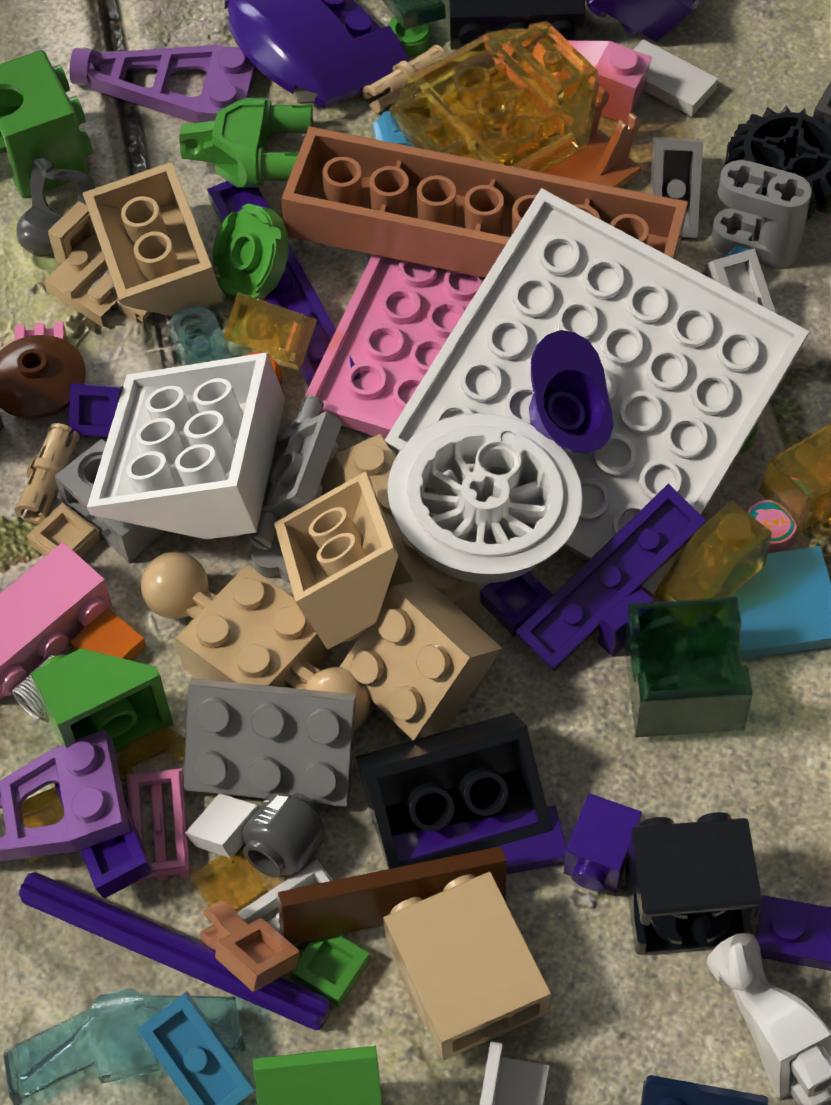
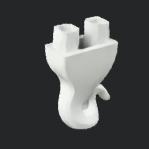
M735 934L719 943L709 954L706 964L721 986L732 988L738 1007L757 1046L768 1080L778 1099L781 1101L792 1095L798 1105H831V1031L804 1001L767 981L763 969L760 946L753 934Z

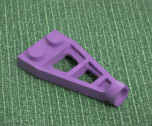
M218 45L105 53L92 49L74 48L70 59L69 74L72 84L86 85L92 90L193 123L215 121L217 111L238 100L250 98L258 68L251 63L240 48ZM158 69L153 87H142L124 81L127 70ZM201 69L207 73L202 93L199 96L188 97L173 92L167 87L171 74L176 71Z
M105 729L77 739L76 743L68 748L64 744L55 747L0 780V808H3L6 835L0 838V862L76 852L130 832L114 744ZM58 783L64 809L63 819L50 826L25 827L21 811V805L24 800L46 785Z

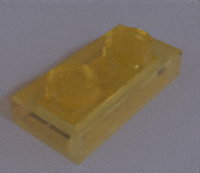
M238 292L223 339L261 353L267 352L269 356L302 366L318 319Z

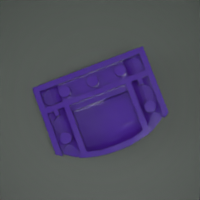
M224 0V9L228 8L229 30L235 42L251 63L269 79L292 94L299 87L317 93L315 105L325 108L363 93L365 86L371 85L392 73L394 65L401 61L410 62L390 26L381 28L354 0Z

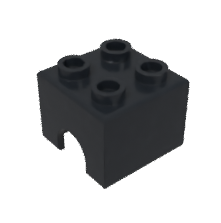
M714 812L699 817L697 822L674 824L671 818L654 817L644 820L640 823L639 827L632 828L625 880L634 946L637 954L715 948L719 943L735 934H752L750 917L758 914L762 897L747 818L732 819L728 813Z

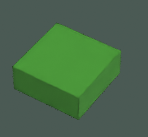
M341 935L311 940L300 955L297 968L290 971L291 979L307 989L327 997L330 1003L340 1008L370 963V953Z

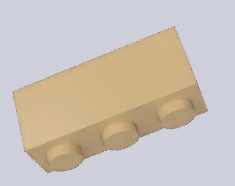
M173 162L82 193L121 306L179 318L224 302Z
M365 471L274 522L295 602L328 650L341 642L356 639L366 628L377 622L399 556L372 481Z

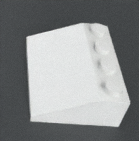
M268 353L127 375L87 505L90 515L202 539L228 536L237 537L243 534L257 533L285 402V396Z

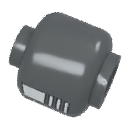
M273 793L269 795L242 829V838L245 845L243 848L244 855L249 863L258 871L270 877H278L279 875L291 876L301 871L325 839V827L319 817L320 810L310 798L299 793L294 795Z

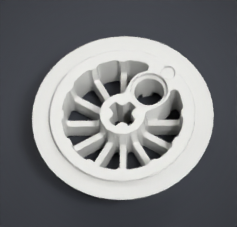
M474 413L457 415L435 422L415 434L402 447L390 470L388 500L392 515L399 529L430 565L446 575L460 580L475 583H496L527 573L555 554L567 542L581 514L582 488L577 470L567 453L553 440L539 433L534 426L507 416ZM466 464H475L473 472L469 471ZM500 467L508 473L503 475L490 473V468ZM447 470H452L456 475L459 483L455 482L454 480L450 479L442 473ZM520 477L524 478L528 484L518 487ZM427 487H430L442 495L425 493L424 491ZM539 499L542 501L543 506L525 503ZM430 513L440 514L434 517H430ZM524 523L536 525L534 529H532ZM457 528L453 533L449 531L451 529ZM470 534L476 536V542H469L466 539ZM484 536H489L494 544H486Z

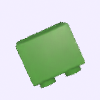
M43 50L0 64V152H8L9 162L14 173L12 179L23 198L31 196L30 177L35 159L43 157L50 160L56 170L72 169L89 175L86 156L93 154L87 132L84 127L79 129V125L86 122L80 101L76 95L72 97L67 96L66 92L70 91V87L62 66L58 64L52 67ZM47 178L44 191L72 181H59Z

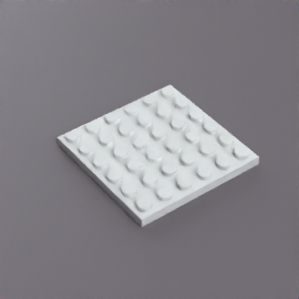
M541 188L384 442L387 443L391 450L399 453L402 447L425 427L442 419L463 414H496L518 419L531 425L529 405L533 396L531 357L534 349L547 334L560 330L576 332L587 339L599 354L604 368L614 422L611 437L601 449L588 454L572 453L564 450L573 462L581 482L582 509L572 535L562 547L589 561L668 483L701 516L703 515L805 343L809 331ZM466 464L469 471L473 472L475 464ZM500 467L490 468V473L503 475L508 473ZM447 470L442 473L450 479L454 480L455 482L459 483L456 475L452 470ZM520 477L518 487L528 484L524 478ZM539 499L525 503L543 506L542 501ZM524 523L532 529H534L536 525ZM683 547L641 587L650 597L654 598Z

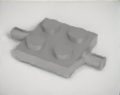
M307 395L304 397L297 419L293 420L292 425L285 432L277 436L257 533H253L250 538L251 544L259 549L268 550V548L272 547V541L276 533L274 522L321 496L323 487L320 482L326 466L337 452L338 444L335 441L342 421L327 411L320 414L324 407V402L317 396Z

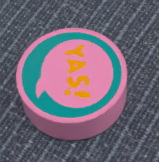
M759 501L747 511L743 526L745 539L753 548L761 552L775 553L783 551L790 546L797 529V518L793 510L780 501Z

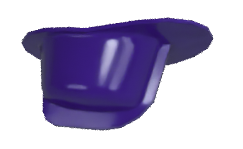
M560 330L547 334L536 345L531 357L533 396L529 405L530 423L539 433L553 440L563 450L582 454L597 451L610 439L614 427L604 368L599 354L587 339L576 332Z

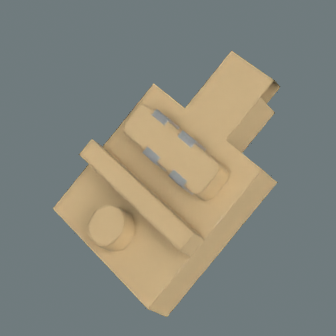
M96 233L91 235L77 250L71 252L69 258L44 280L47 292L102 327L101 316L116 302L119 312L136 323L140 320L143 322L152 313L121 306Z

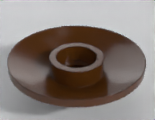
M32 335L13 341L0 350V408L13 416L36 419L54 415L70 406V384L85 383L86 368L80 352L72 344L61 338L50 335Z

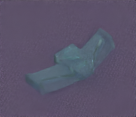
M131 988L102 994L95 999L89 1009L7 1048L3 1056L8 1092L12 1103L20 1105L25 1102L26 1098L95 1064L97 1076L101 1084L159 1071L156 1056L136 1029L180 996L141 995ZM191 996L228 1049L236 1050V1053L245 1052L246 1048L236 997Z

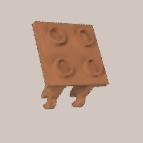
M598 86L596 98L588 93L576 117L511 159L509 166L620 188L641 174V167L629 158L633 138L641 126V119L634 113H630L628 115V124L619 120L609 142L605 141L597 134L602 109L609 100V93L603 87Z

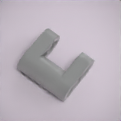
M736 160L726 164L721 170L718 195L720 200L731 208L720 211L714 218L711 237L713 246L725 255L735 246H740L744 249L748 248L749 250L755 248L760 265L775 269H784L792 266L799 258L812 189L809 182L797 174L751 161ZM739 182H745L743 188L736 186ZM762 187L767 188L766 196L761 195ZM732 228L738 229L736 235H731L728 233L731 231ZM754 234H759L758 243L752 242Z

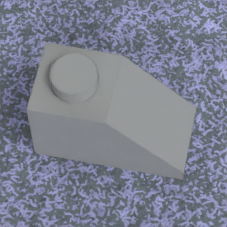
M653 137L650 194L687 201L682 237L698 238L703 141L700 138Z

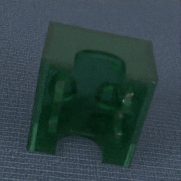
M738 597L628 604L624 648L635 737L745 730L753 693L749 668L741 664L740 629L742 623Z

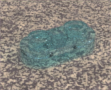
M189 306L177 311L172 316L169 322V332L173 348L181 366L232 358L219 323L210 310L201 306ZM194 335H200L195 337L194 339H190V337Z

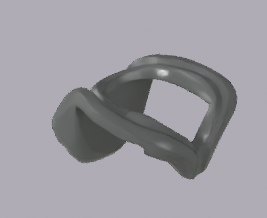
M39 157L33 161L31 169L30 190L32 207L18 220L16 232L19 244L26 251L33 255L49 256L54 253L48 230L63 216L55 213L47 204L44 194L46 179L77 182L78 201L85 205L86 202L82 193L95 189L96 185L94 180L85 173L72 169L56 170L50 160Z

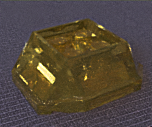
M548 21L530 24L528 29H505L486 33L418 71L408 78L402 88L399 99L394 101L389 110L393 124L416 148L543 172L588 146L600 82L598 70Z

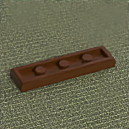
M500 846L278 892L280 933L291 944H297L383 926V917L389 915L397 904L413 897H420L422 900L443 892L444 887L452 880L468 874L478 877L490 871L504 900H506L507 860Z

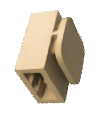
M490 871L478 877L472 874L460 876L449 882L444 887L443 892L424 900L420 897H413L402 901L391 910L389 915L383 917L385 938L397 962L399 975L420 1020L427 1027L442 1061L550 1014L551 992Z

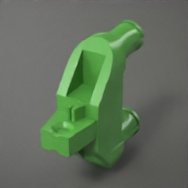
M244 98L217 111L215 121L181 125L179 134L182 159L215 163V172L238 188H259V185H263L264 181H288L299 152H265L266 141L268 137H272V133H307L308 127H313V105H272V101L267 100V98Z

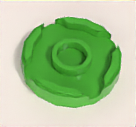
M246 204L242 206L244 209H241L238 213L231 212L223 221L216 234L212 259L213 264L218 265L220 277H215L220 289L229 297L254 302L264 299L273 291L284 273L289 254L288 233L283 219L273 209Z

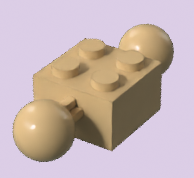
M181 552L164 553L147 565L141 579V592L147 606L154 613L164 618L182 619L188 616L193 618L175 639L183 669L195 678L357 694L354 732L366 721L371 708V700L365 685L358 682L353 677L351 670L346 668L331 667L321 671L317 669L332 653V650H328L296 604L294 597L247 564L217 595L208 590V577L203 566L188 554Z

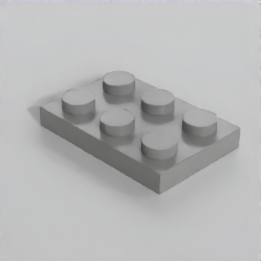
M193 678L188 684L183 790L265 799L273 793H286L290 795L299 793L310 798L315 804L347 807L350 800L357 694Z

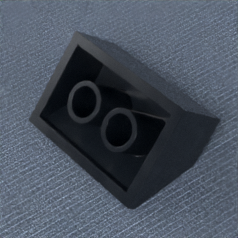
M449 0L450 49L516 48L520 40L584 41L585 0Z
M514 712L356 756L369 811L388 869L489 849L553 831L528 728ZM532 809L538 821L400 862L392 836L419 830L438 831L451 824Z

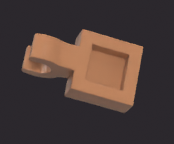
M223 900L204 909V915L212 921L213 925L200 931L202 941L208 947L216 950L215 958L252 992H256L297 968L300 951L262 918L247 924L237 914L235 909Z

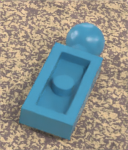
M188 991L136 1029L190 1105H244L242 1100L256 1090L253 1082Z

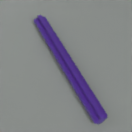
M37 872L29 873L20 887L19 896L21 901L30 907L308 1028L320 1030L329 1017L331 1005L330 1000L325 996L281 977L256 992H252L215 958L216 950Z

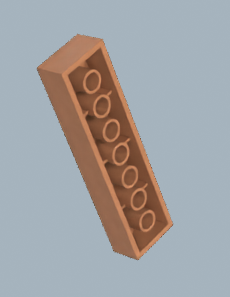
M311 126L308 127L281 198L283 222L288 237L485 278L541 188L677 260L682 240L688 203L687 201Z

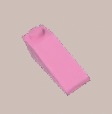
M520 40L503 70L502 77L520 80L522 85L579 107L582 106L583 100L588 93L596 98L597 87L601 86L609 93V100L602 109L601 115L615 121L622 120L628 124V115L634 113L644 93L652 57L611 41Z

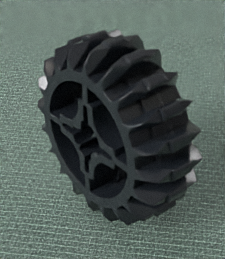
M787 105L781 113H776L767 107L762 117L751 114L746 124H738L734 136L731 137L730 142L727 144L725 165L736 160H746L797 174L806 179L812 189L807 219H811L815 210L826 213L831 206V123L825 124L823 113L811 117L807 114L805 107L800 113L791 112ZM739 182L736 187L743 188L745 182ZM762 187L761 195L766 196L767 188Z

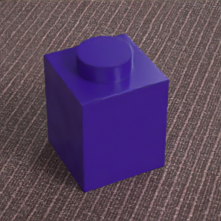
M588 793L565 851L563 874L571 876L572 880L583 888L593 891H601L604 888L617 893L627 865L631 831L633 827H639L642 812Z

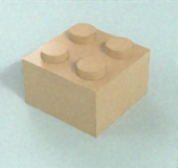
M422 579L391 587L384 598L377 622L366 628L359 636L340 667L351 670L353 677L365 685L369 699L414 741L449 728L503 648L428 579Z

